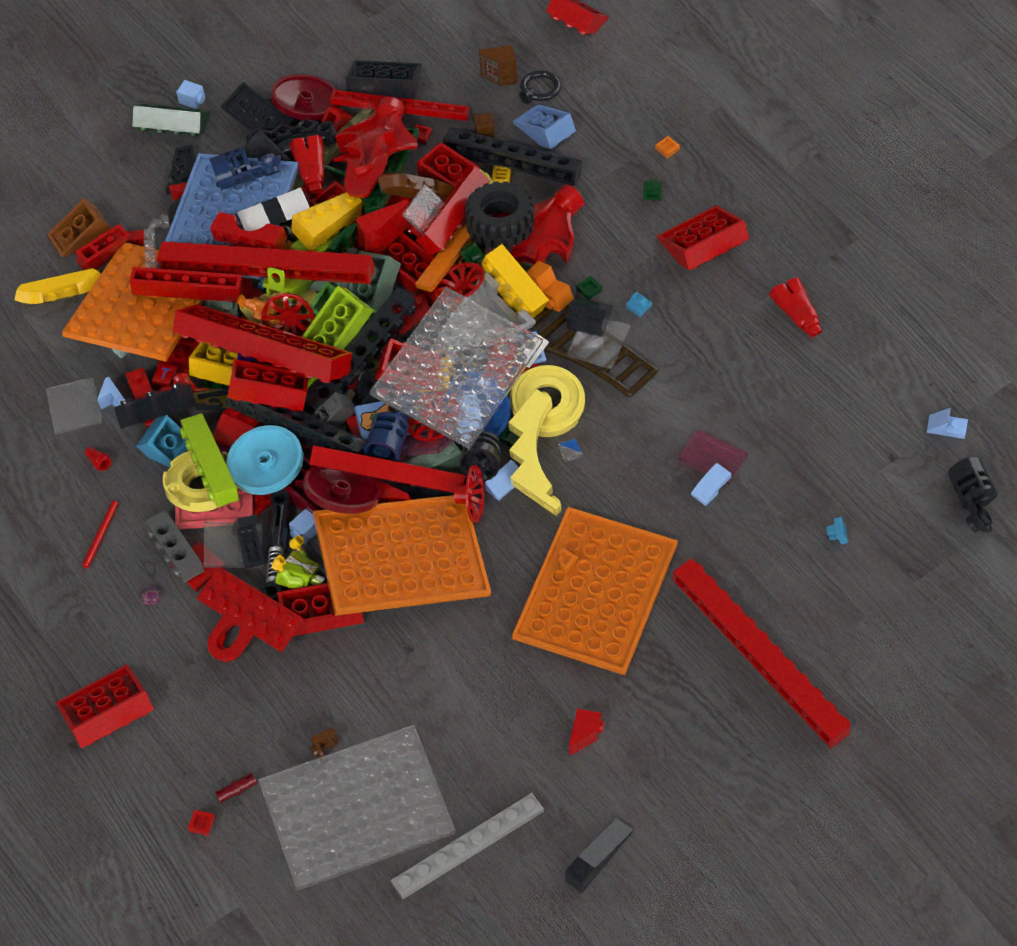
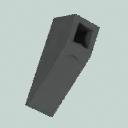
M335 392L311 415L337 427L343 424L346 418L351 417L355 413V406L349 396Z

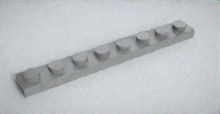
M533 793L393 878L391 884L403 900L544 812V808Z

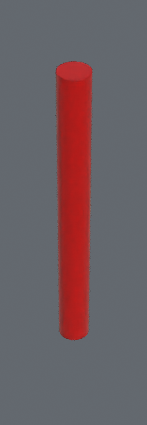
M112 501L82 563L84 568L88 569L117 510L119 505L117 501Z

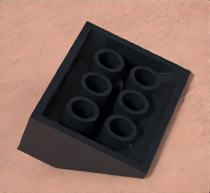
M354 60L346 76V91L415 100L422 63Z

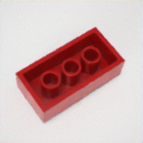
M234 359L227 398L235 401L242 400L252 402L253 404H265L272 407L303 411L308 377H305L300 372H290L288 368Z
M328 583L277 592L279 603L304 619L293 637L364 623L362 612L335 616Z

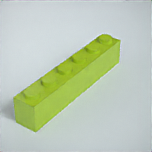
M203 414L182 419V428L179 429L181 437L186 439L185 445L188 452L192 451L190 453L191 459L194 464L197 463L198 475L203 476L201 479L204 488L209 489L207 493L210 501H214L217 508L239 501L236 485Z

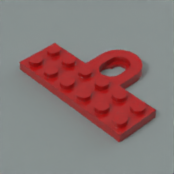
M219 566L196 598L222 615V618L208 638L209 653L221 662H230L238 658L253 636H256L282 653L304 621L301 616ZM233 626H239L238 637L229 648H225L224 641L226 640L228 630Z

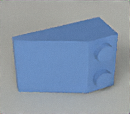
M537 104L513 120V124L536 143L550 149L556 147L559 142L569 138L576 131L570 113Z

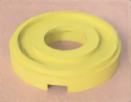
M553 365L537 366L525 371L517 378L511 388L510 404L512 416L518 412L536 389L552 387L561 393V402L558 406L551 409L545 417L539 431V436H559L574 428L585 409V393L578 378L570 371Z
M187 451L177 456L170 462L171 467L167 472L164 471L163 486L169 501L175 506L191 512H205L216 509L215 502L209 499L208 488L192 489L189 487L190 482L199 477L196 469L197 463L194 464L191 459L190 453L192 451ZM223 451V452H222V454H223L222 457H223V459H224V461H225V464H226V466H227V456H228V453H226V452Z

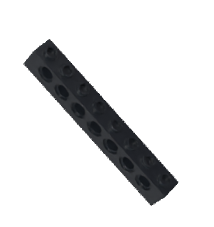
M450 127L443 137V144L467 159L506 167L513 171L575 186L581 176L582 160Z
M397 287L345 347V351L352 352L351 364L354 365L350 369L349 374L341 377V382L338 384H333L334 380L330 383H324L318 379L307 391L305 404L311 410L316 411L335 392L344 395V390L354 384L357 379L356 376L366 370L372 358H376L379 355L381 347L388 343L390 338L393 337L394 332L403 327L406 318L415 313L417 310L416 300L400 287ZM397 308L402 309V311L398 314L393 313V311ZM384 322L390 323L386 328L381 327ZM372 336L378 337L374 342L369 341ZM360 350L366 351L362 356L357 355ZM329 392L328 397L321 398L322 393Z
M227 398L226 406L265 425L286 428L300 442L312 448L313 446H319L366 456L364 453L366 441L304 411H294L283 407L253 404L248 401H235Z

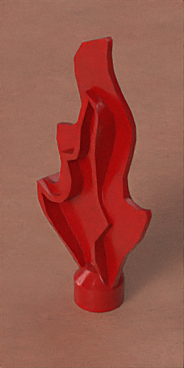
M385 97L381 99L373 115L340 131L335 136L340 153L349 152L337 156L333 160L334 162L344 161L348 163L344 188L350 197L366 198L369 196L378 182V176L384 173L388 158L392 153L418 148L417 140L402 123L405 109L403 104L396 98Z
M564 185L553 197L539 204H534L535 226L532 233L525 241L522 240L521 244L517 246L512 245L509 251L520 266L522 262L533 265L538 261L545 263V259L550 253L560 255L565 264L568 263L572 257L574 244L571 217L584 206L581 194L574 187ZM499 212L492 214L491 217L501 218L511 214ZM478 270L475 271L472 277L474 275L480 274V272ZM479 279L473 281L472 284L475 285Z

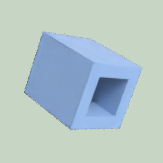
M184 80L176 92L179 104L198 109L205 100L203 86Z
M307 509L289 523L291 536L294 538L297 535H301L304 539V544L317 534L313 514Z

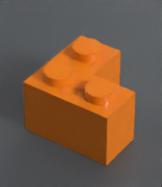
M538 261L526 272L549 299L546 304L547 308L560 312L574 299L569 285L556 280L550 265Z

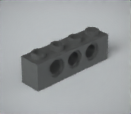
M166 510L145 521L148 527L145 530L151 540L154 538V545L159 552L163 551L164 554L162 556L167 565L171 564L173 566L171 570L176 578L180 577L185 583L204 572L200 559Z

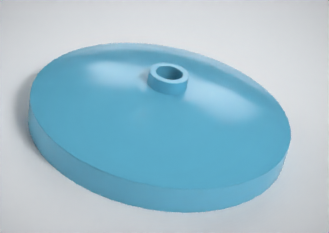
M273 425L257 427L244 433L232 445L227 456V468L235 485L244 492L256 495L270 494L283 489L296 478L303 464V450L297 437L286 428Z

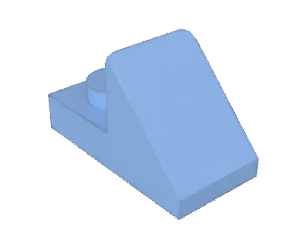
M109 376L105 378L98 396L100 409H104L111 404L113 407L121 405L120 401L125 400Z
M951 408L929 415L926 433L965 439L968 419L949 416Z

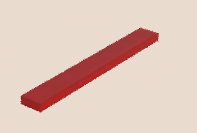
M333 90L330 104L376 110L379 101L390 96ZM393 97L403 104L405 114L462 121L468 120L469 106Z
M313 446L309 464L311 466L454 493L456 485H464L465 475L319 446Z

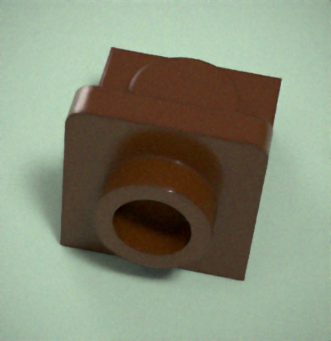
M332 727L311 737L313 745L310 746V749L315 758L319 757L321 762L325 761L322 750L331 749L335 744L339 743L334 728Z

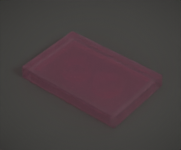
M697 429L680 454L679 461L703 473H707L718 463L732 473L731 478L726 482L729 485L748 457V453Z
M450 431L446 436L430 442L416 440L411 435L406 436L400 456L440 453L456 439L455 431ZM443 432L433 433V437ZM428 433L420 434L419 436L428 437Z

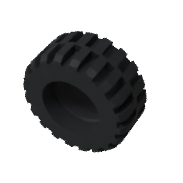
M498 181L492 184L486 183L483 187L476 188L469 195L465 203L467 232L473 240H477V243L482 246L485 244L488 248H497L501 244L506 248H511L512 245L517 246L521 244L522 240L525 241L529 237L535 226L534 201L531 195L524 188H519L517 184H509L506 181H503V183H498ZM499 212L511 214L501 218L489 216Z

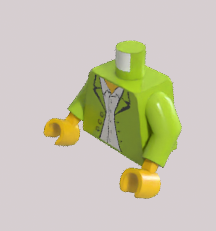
M297 535L289 543L290 547L294 550L296 549L297 552L293 551L286 560L282 555H278L272 562V568L278 570L275 583L292 589L324 584L326 581L325 577L317 575L320 567L319 564L310 560L305 549L301 548V545L304 544V539L301 535Z

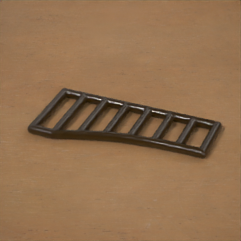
M570 304L563 308L566 311L539 336L546 339L566 321ZM545 307L543 311L533 318L536 321L535 325L517 335H522L524 341L530 344L534 338L527 333L550 314L553 309ZM569 330L552 346L547 344L544 348L546 352L584 367L614 386L627 397H632L658 373V368L606 330L603 338L607 341L586 360L577 355L598 336L588 335L570 352H567L560 348L577 333L576 331ZM613 345L621 350L601 369L593 365ZM625 356H629L634 360L616 378L608 374ZM639 366L647 369L648 372L630 389L622 384Z

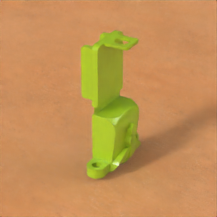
M332 235L325 244H320L316 247L315 252H329L328 247L336 236ZM299 239L290 248V250L309 251ZM344 246L341 253H344L348 247ZM271 267L267 269L268 277L262 281L267 295L270 296L276 291L300 296L313 283V280L285 279L283 270ZM276 273L280 278H273L272 274Z

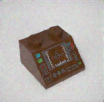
M513 45L479 50L481 76L500 86L517 83L516 58Z

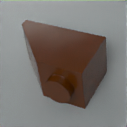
M491 113L472 114L475 132L495 138Z

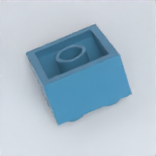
M167 415L156 418L136 446L149 459L171 467L170 462L187 450L185 445L186 439H182L179 431L181 427Z

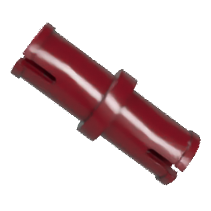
M251 772L237 781H231L232 784L215 791V794L220 803L235 795L240 796L241 792L257 785V782Z

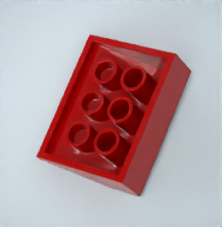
M716 205L657 235V239L679 265L687 270H693L698 265L711 261L719 254H724L729 249L743 244L744 241L749 239L743 219Z
M127 664L55 702L81 749L93 744L104 736L110 735L113 731L129 725L132 721L146 716L154 710L146 691Z

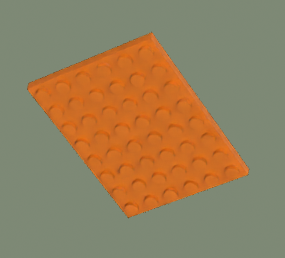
M125 242L112 257L63 329L62 334L66 338L167 361L181 338L180 334L173 332L175 310L196 304L202 305L204 300L133 295L129 282L132 268L158 269L156 258L159 250Z
M454 495L380 503L373 509L358 514H344L330 510L313 511L314 524L335 616L488 597L491 595L475 529L468 516L466 504H456Z
M568 507L512 634V639L625 676L678 546V540ZM562 546L578 557V561L566 574L560 569L558 563V555Z

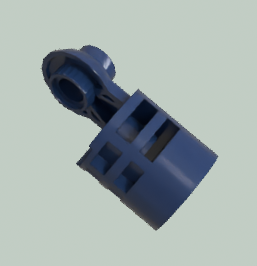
M243 147L210 158L221 191L255 179L254 175L263 172L264 176H269L280 171L278 166L281 162V155L274 156V154H268L260 157L258 163L250 165ZM232 162L236 175H232L228 163Z
M401 393L395 401L394 413L380 412L375 415L364 445L366 456L398 461L409 430L407 421L417 416L418 405L416 401H411L409 396Z

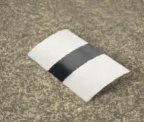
M298 188L237 213L244 230L254 231L262 228L267 223L278 225L292 219V215L310 207L302 189Z

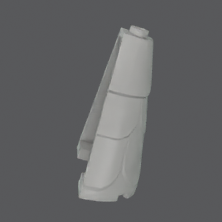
M486 272L482 285L473 294L466 297L456 313L451 315L438 336L437 348L440 353L445 355L475 349L480 345L523 333L532 328L536 321L524 309L517 315L497 295L499 283Z

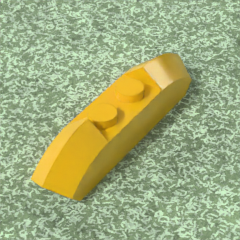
M91 268L21 284L17 288L14 300L22 303L38 304L73 297L89 292L101 274Z

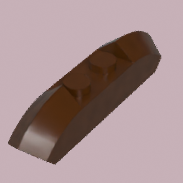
M386 173L378 176L381 189L385 194L440 204L444 203L454 189L451 185L436 179L404 173Z

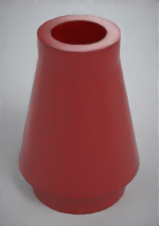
M93 447L86 449L85 456L96 470L105 471L110 467L111 459L108 454Z

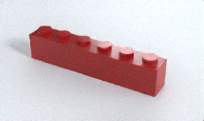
M476 166L464 174L416 239L430 255L442 252L447 246L445 243L454 237V231L463 224L462 220L463 218L465 219V203L469 195L476 188L483 187L484 184L490 182Z
M133 267L129 280L132 294L143 296L237 302V298L243 295L244 291L241 274Z

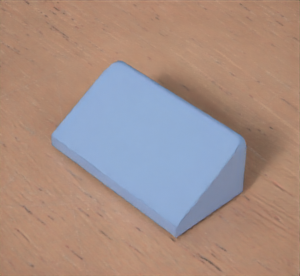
M510 460L498 471L495 477L485 482V490L498 501L514 488L511 485L510 477L519 468L516 463Z

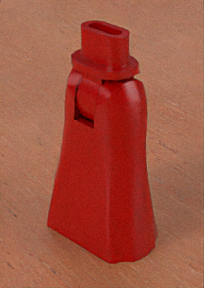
M319 135L308 136V147L305 145L304 138L293 139L289 147L295 162H298V170L303 182L306 184V188L309 189L310 194L322 193L325 176L322 137Z
M798 277L788 280L786 285L781 283L773 287L769 297L791 318L796 326L802 329L804 333H807L810 338L822 333L823 330L819 326L818 314Z

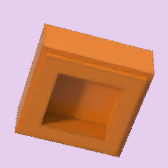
M667 136L655 145V149L668 159L680 150V145Z

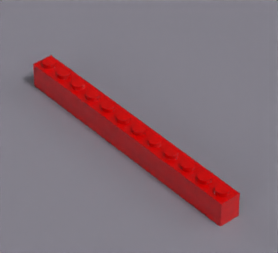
M173 241L162 242L156 258L160 269L268 277L267 269L271 267L283 270L285 279L371 284L375 269L372 255L177 243ZM272 274L273 278H280L278 274Z
M691 558L673 571V581L830 748H833L850 734V721L845 716L839 714L835 705L823 697L821 690L810 683L807 675L801 673L790 658L787 659L783 655L781 648L769 640L767 633L763 630L761 631L756 626L755 621L744 614L742 607L730 599L728 592L724 589L722 590L717 585L716 580L706 574L700 563H696Z

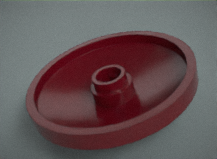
M306 74L288 75L277 80L272 87V103L279 111L292 118L314 121L322 120L328 107L339 108V105L330 104L332 91L337 89L328 81L316 76Z
M316 466L311 467L304 476L303 490L306 496L318 506L333 512L344 514L367 512L373 509L380 499V484L372 477Z

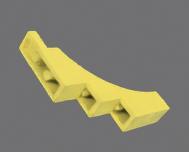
M536 389L508 422L510 431L520 437L510 449V457L521 464L510 477L511 485L555 516H558L562 512L561 502L555 496H551L553 493L552 485L543 473L537 456L539 431L545 417L552 408V399L548 393Z

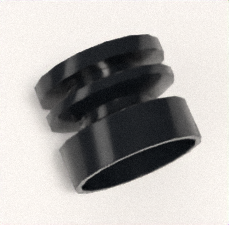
M483 430L471 432L465 437L460 455V469L466 477L472 465L479 466L483 481L491 480L497 475L502 453V444L499 438L493 433Z

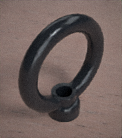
M538 70L530 72L521 80L520 99L525 104L530 103L532 100H550L559 94L561 81L555 74L548 71ZM543 77L553 81L555 86L549 93L536 94L532 88H527V84L534 78Z

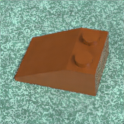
M83 198L47 236L59 254L64 258L75 253L78 249L99 237L100 234L110 230L111 226L97 206Z

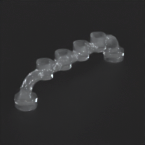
M161 215V219L151 221L148 229H144L145 268H157L155 228L162 226V229H170L168 215Z

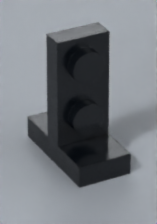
M256 515L237 518L232 526L233 535H237L245 569L264 565L265 563L256 529V524L258 523Z

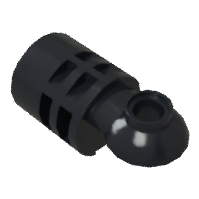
M965 458L949 469L948 477L962 507L970 512V516L966 517L970 529L974 533L977 531L992 532V519L983 507L997 497L996 488L981 458Z

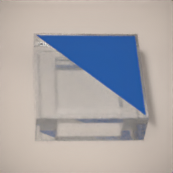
M576 438L558 444V449L564 462L583 457Z

